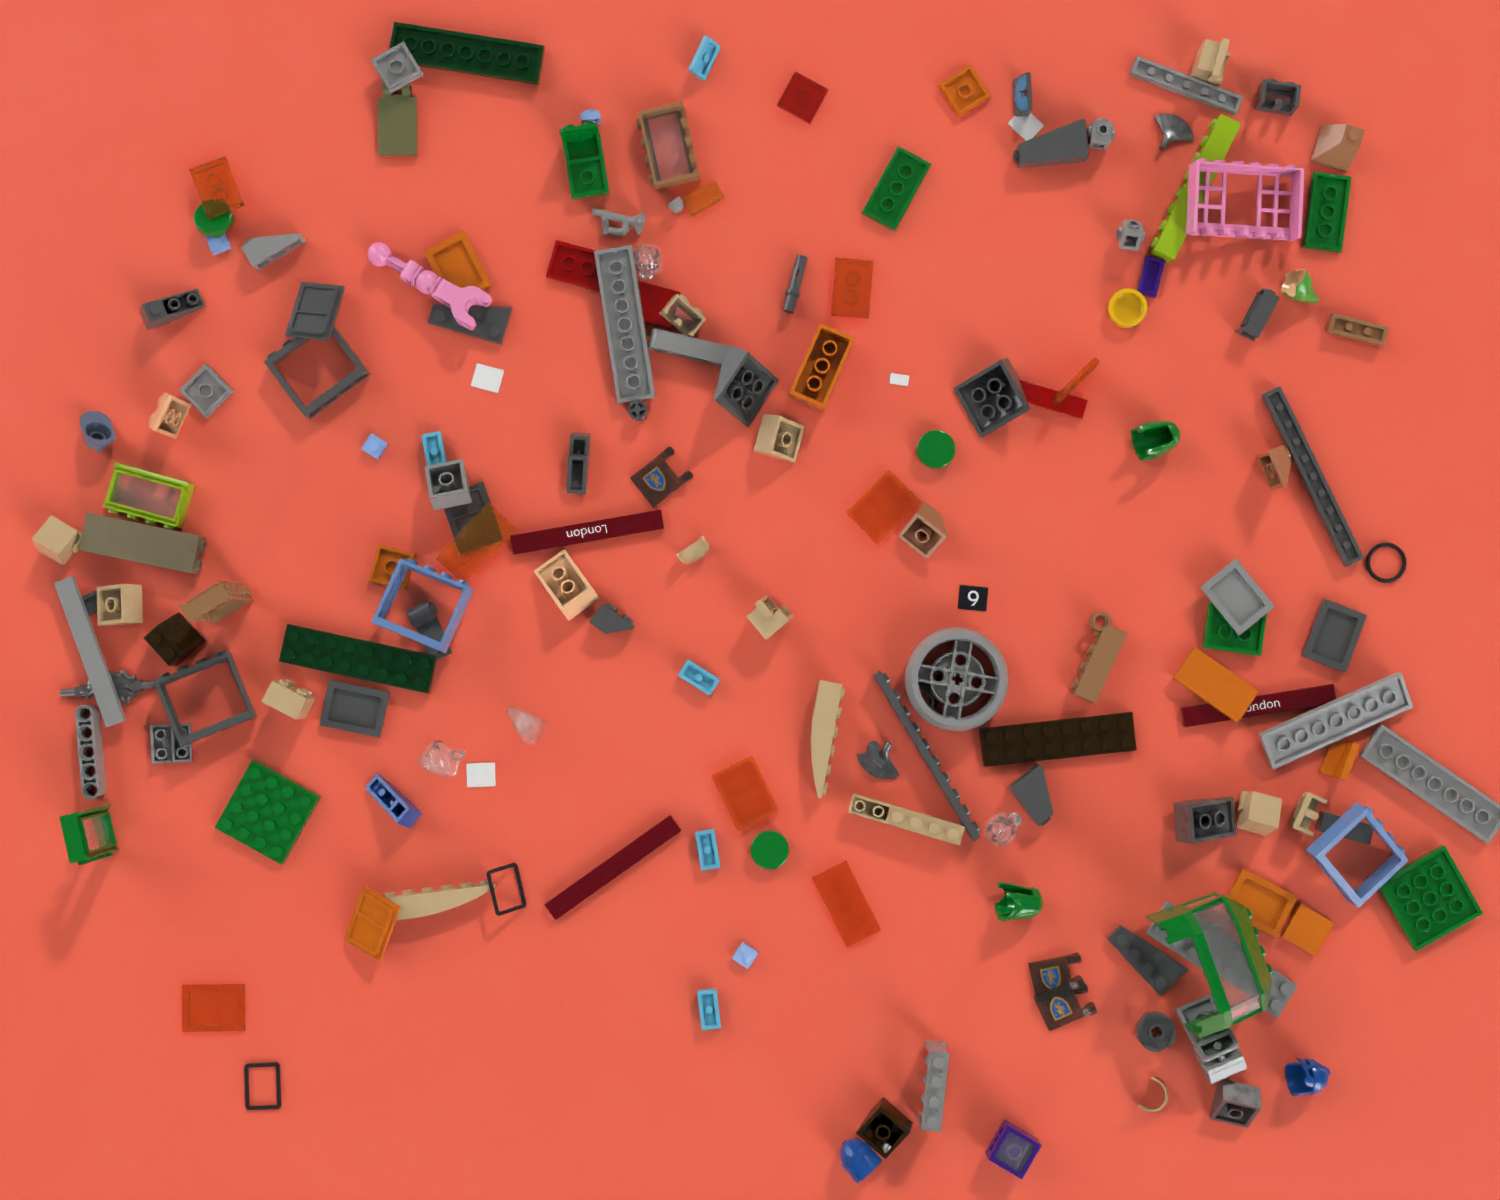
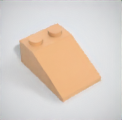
M165 392L157 402L158 407L155 413L150 416L148 427L153 431L176 439L192 404Z
M565 549L534 570L538 579L568 620L600 599Z

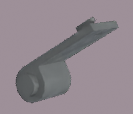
M427 600L407 610L409 620L419 634L441 642L444 632L436 613H438L434 602L430 603ZM424 645L427 654L437 656L436 661L452 654L450 646L445 654Z

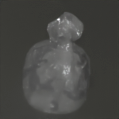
M644 243L635 248L634 262L637 276L649 280L660 274L663 268L661 251L657 246Z
M434 740L421 753L418 761L419 766L429 774L454 776L458 773L459 763L465 752L461 749L450 750L445 742Z
M1004 812L994 814L984 826L983 833L987 841L996 847H1004L1009 844L1018 834V826L1022 824L1021 816L1017 813L1007 814Z

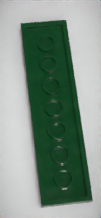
M394 22L390 48L404 41L418 66L539 85L545 51L544 45Z
M287 624L279 662L429 694L437 656Z

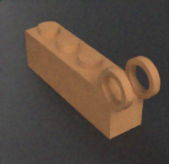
M1096 612L1089 617L1088 623L1090 628L1095 631L1094 636L1096 639L1093 644L1089 645L1086 651L1088 654L1086 661L1081 662L1078 669L1080 674L1078 678L1073 680L1070 687L1072 689L1071 694L1091 703H1096L1127 635L1126 632L1111 626V617L1105 612ZM1099 615L1105 621L1102 628L1097 627L1095 624V619Z

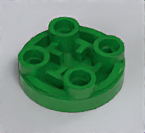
M210 200L204 202L196 209L193 220L201 233L220 238L230 228L235 217L225 202Z
M932 430L920 438L916 454L925 466L932 469H940L952 461L955 455V443L946 432Z
M762 831L755 836L751 843L752 859L761 868L776 869L783 865L788 858V842L777 831Z

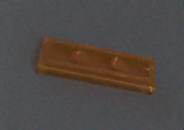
M1094 357L1056 394L1052 402L1059 405L1095 370L1100 361Z

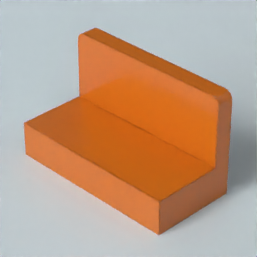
M1343 739L1329 744L1319 771L1339 780L1347 781L1360 745Z

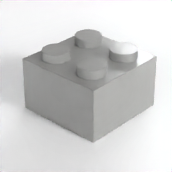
M463 459L425 466L429 498L434 511L472 503L467 470Z

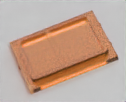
M888 470L846 511V514L878 545L921 501L899 478Z
M753 755L711 775L738 831L779 811Z
M245 984L182 985V1032L245 1031Z

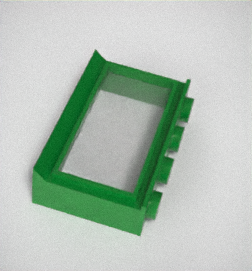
M111 804L59 816L70 863L77 862L78 865L90 863L112 856L113 851L119 850V848H116L117 842L110 812H108Z

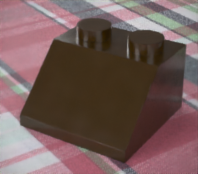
M180 612L158 624L144 637L147 643L168 666H178L205 641Z
M883 1097L869 1112L856 1131V1134L886 1159L910 1134L913 1122Z

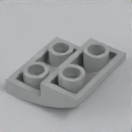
M180 723L185 736L191 734V723ZM171 724L150 725L152 764L192 761V743L180 746Z

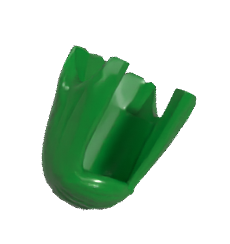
M1171 421L1146 422L1130 431L1131 441H1133L1132 446L1135 454L1139 455L1140 461L1155 459L1169 452L1180 440V430Z
M997 882L998 888H1003L1004 897L994 904L998 920L1028 919L1040 913L1043 907V899L1037 888H1026L1015 884Z

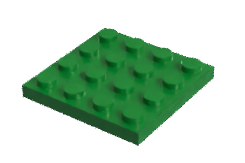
M252 760L214 828L282 865L321 796L262 763Z
M1444 845L1403 866L1379 888L1414 951H1418L1483 914Z

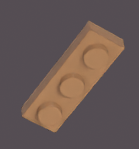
M1332 313L1330 314L1326 333L1382 347L1385 344L1388 327Z

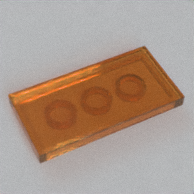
M488 502L436 559L458 579L467 582L517 528Z
M846 860L812 877L847 947L881 930Z

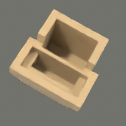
M1222 38L1220 42L1205 39L1197 50L1190 76L1219 86L1223 82V71L1226 61L1231 52H1227L1230 40Z
M51 515L33 536L32 541L39 552L64 566L72 557V552L76 553L78 551L82 533Z
M768 595L755 603L756 608L746 616L766 640L794 617L785 605L778 608Z
M1242 791L1238 811L1242 812L1238 816L1237 828L1268 836L1279 828L1282 799L1255 791Z

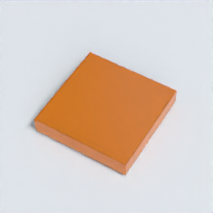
M971 64L938 85V88L958 118L991 97Z
M378 544L368 581L388 586L399 559L401 558L407 561V558L415 560L416 554ZM409 569L400 586L401 590L407 591L412 572Z
M1299 903L1280 936L1316 957L1335 923Z

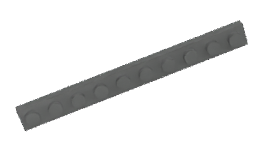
M1281 386L1262 394L1261 397L1286 448L1291 454L1293 463L1344 567L1364 559Z
M881 671L873 674L955 813L965 826L969 836L973 841L979 839L980 835L978 832L981 831L975 821L971 822L968 816L971 813L966 805L962 806L958 799L961 797L955 788L951 789L948 784L951 780L946 772L942 773L938 767L941 765L935 755L931 756L928 751L931 747L926 739L922 740L918 733L921 731L916 722L912 723L909 716L911 714L906 706L902 707L898 700L901 697L896 689L892 690L889 683L891 681L886 673L882 674Z

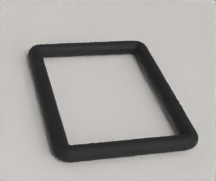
M516 863L487 871L486 875L496 915L501 916L526 907V899ZM514 867L523 904L499 912L490 874Z
M277 1062L246 1064L244 1066L246 1109H279L281 1107L280 1064ZM276 1066L277 1105L249 1106L248 1067Z

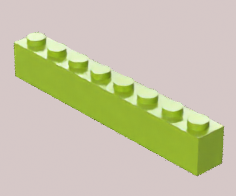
M1220 114L1217 119L1213 118L1208 126L1210 132L1208 136L1205 135L1200 143L1202 148L1200 152L1195 153L1191 162L1193 163L1196 159L1200 158L1207 159V162L1224 160L1241 123L1223 114ZM1189 169L1183 177L1186 180L1183 187L1179 186L1175 193V197H1177L1175 203H1171L1166 212L1169 214L1167 219H1163L1158 228L1161 231L1159 236H1155L1150 244L1152 248L1150 254L1165 260L1169 264L1175 260L1187 236L1185 231L1187 224ZM1200 172L1199 185L1204 186L1205 172ZM1210 172L1209 186L1212 185L1217 173ZM1199 190L1198 204H1202L1204 201V190Z

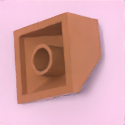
M1348 124L1321 125L1310 162L1347 172L1360 148L1365 130Z
M1284 444L1257 455L1271 490L1287 486L1291 467V454Z
M927 502L922 504L898 534L900 539L926 559L932 555L948 536L941 514Z

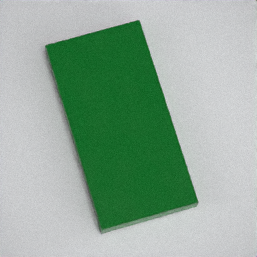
M898 146L861 214L895 232L927 174L931 163Z
M1321 172L1312 173L1302 248L1336 253L1342 252L1351 177Z

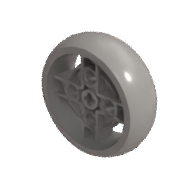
M945 628L928 635L911 653L905 670V688L914 710L929 724L948 731L970 730L986 723L998 712L1008 691V668L1001 651L988 637L968 628ZM953 641L952 650L940 655L931 666L922 664L926 655L933 648L942 643ZM972 645L977 646L986 654L992 664L994 677L985 675L981 663L976 657L971 655ZM957 655H962L965 659L961 666L955 662ZM937 670L942 672V679L940 681L933 679V673ZM956 674L961 678V682H957V685L952 680V677L956 676ZM974 677L980 679V685L977 688L971 685V680ZM919 682L928 683L932 695L943 704L941 714L934 711L925 702L920 692ZM982 692L991 694L987 703L979 711L970 716L961 717L962 707L974 703ZM951 693L958 695V701L954 704L949 701Z

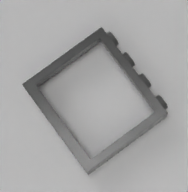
M335 325L332 335L357 369L307 406L304 405L275 365L310 339L295 338L294 340H288L283 344L282 349L270 353L267 356L268 359L264 361L302 414L308 419L314 417L370 375V372Z
M226 651L214 654L215 657L207 660V658L197 660L194 666L188 667V665L179 667L176 673L171 675L169 672L158 676V680L154 681L180 746L188 745L257 717L232 653H226ZM228 661L248 711L185 736L165 685Z

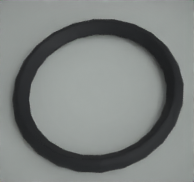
M1392 543L1377 544L1369 551L1366 558V567L1369 574L1379 582L1390 583L1396 581L1403 575L1407 563L1404 552ZM1380 547H1392L1401 555L1402 568L1393 578H1380L1371 569V556Z

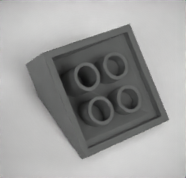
M733 345L722 362L714 400L742 424L749 427L779 379L749 352Z
M1008 358L1001 359L954 387L957 396L981 438L1030 410L1018 375Z

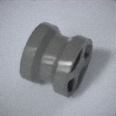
M635 400L628 406V413L633 420L641 421L646 418L648 410L644 402Z

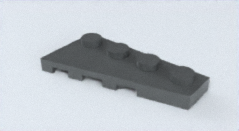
M433 305L428 324L502 345L513 308L472 306L469 308L468 314L474 318L477 326L471 331L456 322L449 307Z
M1121 925L1106 937L1160 996L1188 970Z

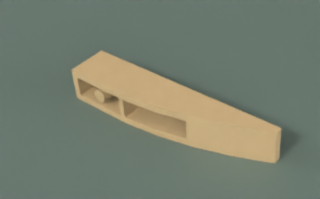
M819 680L811 725L812 771L817 797L821 799L822 794L826 795L828 783H825L826 775H830L831 764H828L829 756L833 757L835 745H832L833 737H837L838 726H835L836 718L840 719L842 707H839L840 699H844L845 688H842L843 684Z
M857 794L852 795L848 813L959 846L965 826L962 824Z
M482 880L476 885H472L471 882L460 883V887H453L452 884L443 885L441 889L433 890V887L422 888L421 892H414V889L402 891L403 894L395 895V892L383 893V896L401 907L397 920L437 914L458 907L490 891L488 880ZM492 882L493 888H495L497 884L496 882Z

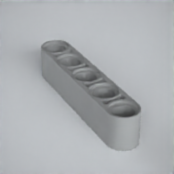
M652 329L648 348L654 351L720 367L732 348L731 346L660 329Z
M81 705L75 711L81 789L83 796L86 799L92 800L100 798L106 793L100 711L95 705ZM86 709L90 711L89 718L85 716ZM88 728L92 731L91 737H88L86 733ZM90 747L94 751L92 756L88 753ZM91 766L95 769L94 775L90 773ZM93 785L97 789L96 795H94L91 790Z

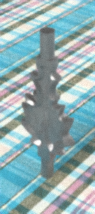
M123 668L118 673L112 670L109 671L118 698L125 706L129 704L132 697L137 699L138 692L144 689L156 688L154 681L137 680L136 674L130 676ZM87 680L86 686L81 684L75 688L60 690L61 697L85 696L88 700L95 696L89 680Z

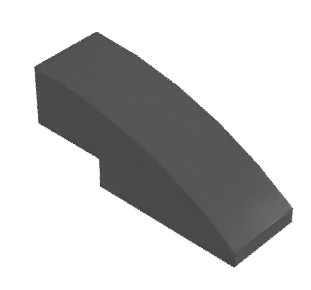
M572 432L570 434L567 493L586 494L591 443L590 433Z
M1320 811L1315 830L1325 832L1340 816ZM1359 822L1344 838L1370 844L1374 830L1369 824Z

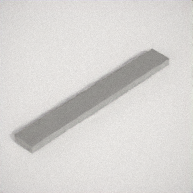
M71 576L55 582L57 594L106 728L127 721L75 577Z

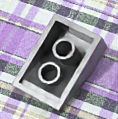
M1233 797L1196 799L1173 803L1176 841L1193 844L1236 835Z

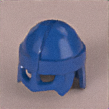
M1296 1058L1301 1063L1286 1064L1285 1079L1292 1096L1318 1094L1319 1091L1326 1087L1329 1075L1331 1074L1330 1069L1314 1059Z
M850 1139L842 1143L840 1150L841 1165L856 1183L867 1177L882 1162L880 1156L871 1146L862 1140Z

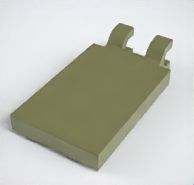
M382 82L384 97H378L379 156H418L417 98L412 97V86L409 83L402 87V94H390L384 82Z

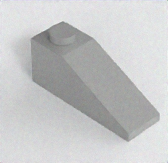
M300 233L256 237L247 240L241 249L252 267L259 271L306 242V239Z

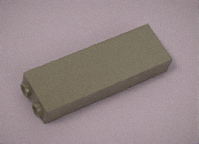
M86 513L78 550L198 574V571L202 568V552L205 551L207 543L205 541L206 537Z

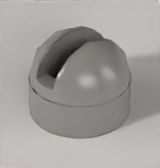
M678 196L667 206L672 212L678 213L682 211L684 204Z

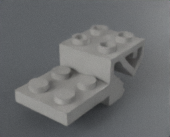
M1212 994L1175 1010L1194 1046L1192 1050L1210 1085L1247 1069L1244 1057L1238 1050L1239 1044L1231 1029L1227 1028L1198 1038L1184 1024L1209 1015V1011L1212 1013L1218 1012Z

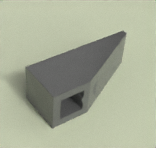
M198 289L144 303L141 305L139 313L147 330L166 325L204 308L205 304Z

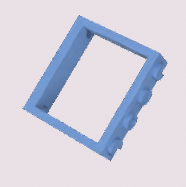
M400 558L371 622L446 654L474 590L469 587L470 583L464 580L454 581L452 580L453 576L442 572L440 575L435 573V569L430 566L424 565V567H420L415 560L407 558V561ZM408 569L463 592L441 642L386 620Z
M1356 802L1316 839L1306 851L1347 901L1359 908L1409 860L1404 855L1405 850L1400 845L1395 844V838L1383 829L1385 827L1379 819L1374 818L1372 809L1367 805L1364 807ZM1362 819H1365L1393 854L1361 885L1353 890L1325 854Z

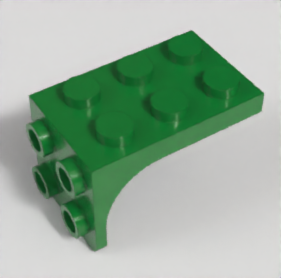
M584 122L580 126H563V128L559 129L564 148L572 200L610 194L598 124Z

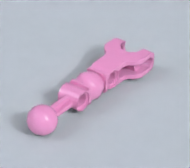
M373 243L368 249V259L373 265L379 267L387 265L400 273L399 277L404 282L414 286L423 294H430L432 298L449 307L456 322L471 331L475 329L477 324L474 318L468 314L469 308L477 304L489 307L493 301L489 294L476 286L460 288L438 277L433 271L425 270L424 267L412 260H409L406 264L394 257L390 247L385 243Z

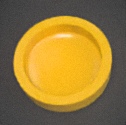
M1130 288L1119 290L1109 300L1107 306L1108 316L1119 327H1134L1144 319L1147 313L1146 299L1137 290Z

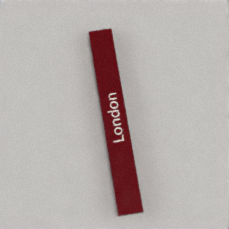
M661 510L511 535L510 539L513 555L660 530L664 529Z
M1334 684L1256 696L1242 718L1324 705L1336 699ZM1210 704L1181 708L1184 727L1231 720Z

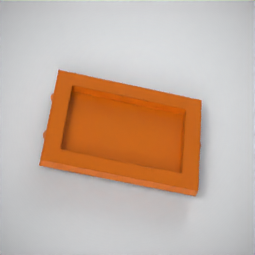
M465 231L451 236L445 241L423 251L434 273L460 288L476 286L484 290L492 285Z
M1244 868L1241 869L1227 896L1249 908L1252 914V919L1250 920L1253 926L1276 938L1298 898ZM1223 904L1221 909L1229 913L1225 904Z
M364 885L344 940L378 962L382 961L401 907Z

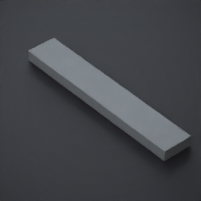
M1136 56L1129 76L1234 116L1237 114L1243 96L1139 56Z

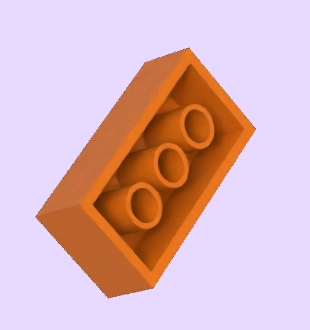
M819 323L791 387L789 397L824 411L855 338Z

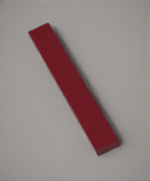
M669 815L544 905L553 918L557 920L682 830L673 817Z

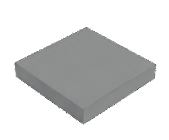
M404 41L371 59L373 66L390 94L423 76L421 69Z
M205 364L179 389L206 418L234 393L229 385L208 364Z

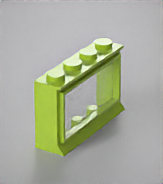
M114 462V471L102 507L109 508L108 512L120 515L121 512L127 513L128 518L138 520L139 517L146 518V523L157 525V522L164 523V528L175 530L176 527L183 528L195 484Z

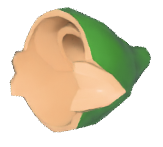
M1294 269L1291 273L1284 275L1286 279L1282 285L1281 292L1286 297L1308 303H1317L1319 301V297L1313 289L1312 279L1305 269Z

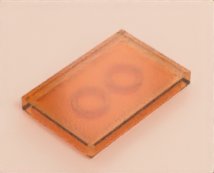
M226 156L189 169L208 219L245 206Z
M835 258L831 305L832 316L869 318L873 274L872 260Z

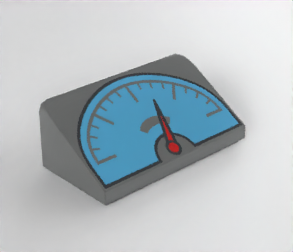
M1027 72L1013 80L1015 116H1029L1032 111L1031 73Z

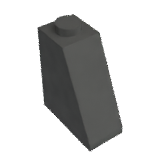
M1036 764L1007 788L1033 822L1037 825H1044L1051 820L1050 816L1054 813L1043 767Z

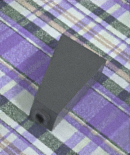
M1080 119L1018 144L1016 150L1013 151V160L1017 162V168L1085 162L1089 157L1085 119Z

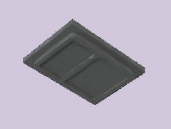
M301 282L285 336L329 341L345 287L341 285Z
M484 482L469 486L472 503L444 509L460 554L503 540Z
M1323 599L1302 656L1319 662L1322 665L1346 672L1367 615Z
M329 680L320 726L381 737L390 692Z

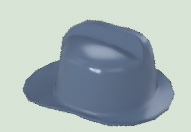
M88 411L82 414L80 426L84 442L88 447L96 449L97 453H100L102 449L107 448L116 439L112 423L105 414L98 411Z

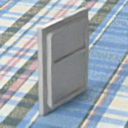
M1237 559L1224 566L1222 570L1199 587L1238 636L1275 607Z

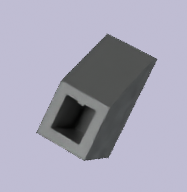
M610 603L607 606L602 604L590 620L592 625L605 634L632 630L635 627L632 624L634 620L625 614L623 617L616 613L618 609Z

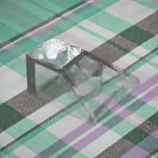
M508 706L506 712L517 734L522 737L521 740L531 745L533 742L537 743L547 721L515 706Z

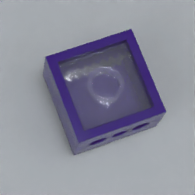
M1004 1119L985 1154L988 1160L1023 1179L1042 1145L1036 1137Z

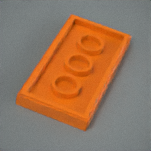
M1193 647L1172 678L1235 723L1240 721L1259 693L1257 689L1196 647Z

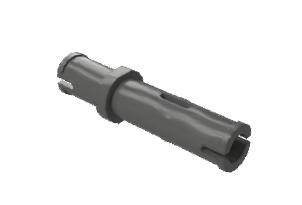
M797 255L790 284L785 292L786 299L783 311L786 313H794L797 298L801 294L799 291L807 262V257L803 255Z

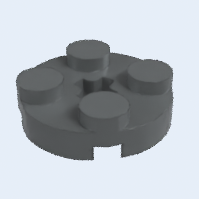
M1157 1011L1145 1012L1137 1022L1136 1037L1146 1049L1160 1052L1173 1044L1176 1037V1029L1172 1020L1164 1013ZM1158 1027V1030L1161 1031L1160 1034L1153 1036L1152 1028Z

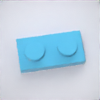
M703 36L688 71L698 79L705 81L721 46L709 36Z
M441 431L422 434L427 466L447 462Z
M689 659L678 674L679 677L709 696L720 681L719 678Z
M708 829L695 832L701 871L720 868L715 830Z
M717 988L697 990L702 1030L721 1028Z

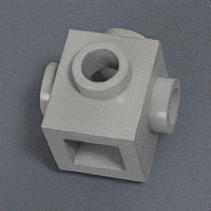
M1098 118L1097 120L1094 119L1091 126L1088 125L1086 131L1087 137H1089L1088 148L1107 150L1110 141H1113L1115 136L1113 122H1108L1105 118Z
M1123 220L1121 227H1118L1116 232L1119 248L1133 251L1139 250L1140 244L1145 238L1142 223L1136 220Z

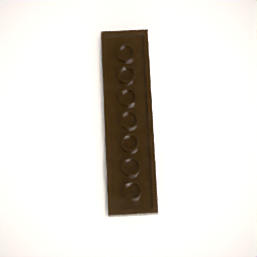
M1132 712L979 728L983 767L1137 750Z

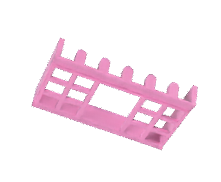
M1204 158L1196 159L1195 162L1188 165L1187 224L1185 235L1294 241L1301 238L1304 168H1297V165L1279 167V164L1276 163L1262 166L1260 162H1252L1249 165L1243 164V161L1225 163V160H1214L1213 162H1207V159ZM1200 172H1205L1204 186L1199 185ZM1210 172L1222 173L1221 187L1209 186ZM1227 173L1258 175L1256 226L1225 224ZM1263 176L1274 177V190H1262ZM1279 177L1291 178V191H1279ZM1199 190H1204V204H1198ZM1209 191H1221V205L1208 204ZM1262 194L1274 195L1273 209L1261 208ZM1279 195L1290 196V210L1278 209ZM1198 208L1203 209V223L1198 222ZM1208 209L1220 210V224L1208 223ZM1261 212L1273 213L1272 227L1260 226ZM1278 213L1290 214L1289 228L1277 227Z

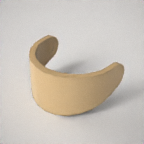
M702 536L689 547L676 553L681 562L691 563L702 558L709 551L710 545L705 537Z
M1152 1076L1151 1079L1158 1082L1163 1087L1165 1091V1100L1164 1103L1157 1108H1148L1141 1104H1138V1107L1148 1112H1156L1161 1110L1166 1105L1169 1098V1091L1165 1083L1160 1079Z

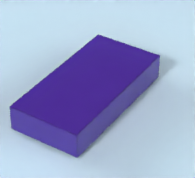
M1151 256L1145 257L1137 291L1142 295L1152 298L1156 297L1165 260Z

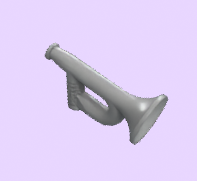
M596 208L592 209L593 216L596 215L602 218V235L624 236L628 233L630 226L634 228L638 235L643 230L645 222L644 212L630 217ZM609 220L621 222L622 228L610 227Z

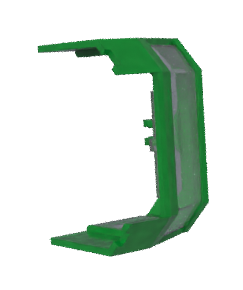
M1214 892L1146 915L1147 920L1158 925L1161 931H1166L1168 935L1166 937L1167 944L1189 937L1192 938L1203 968L1204 977L1207 979L1217 1007L1216 1010L1209 1011V1015L1184 1023L1186 1028L1198 1038L1227 1029L1266 1010L1273 982L1271 978L1273 972L1270 965L1265 962L1264 957L1266 953L1263 946L1258 943L1259 933L1256 927L1252 926L1250 920L1252 919V914L1249 908L1222 894Z

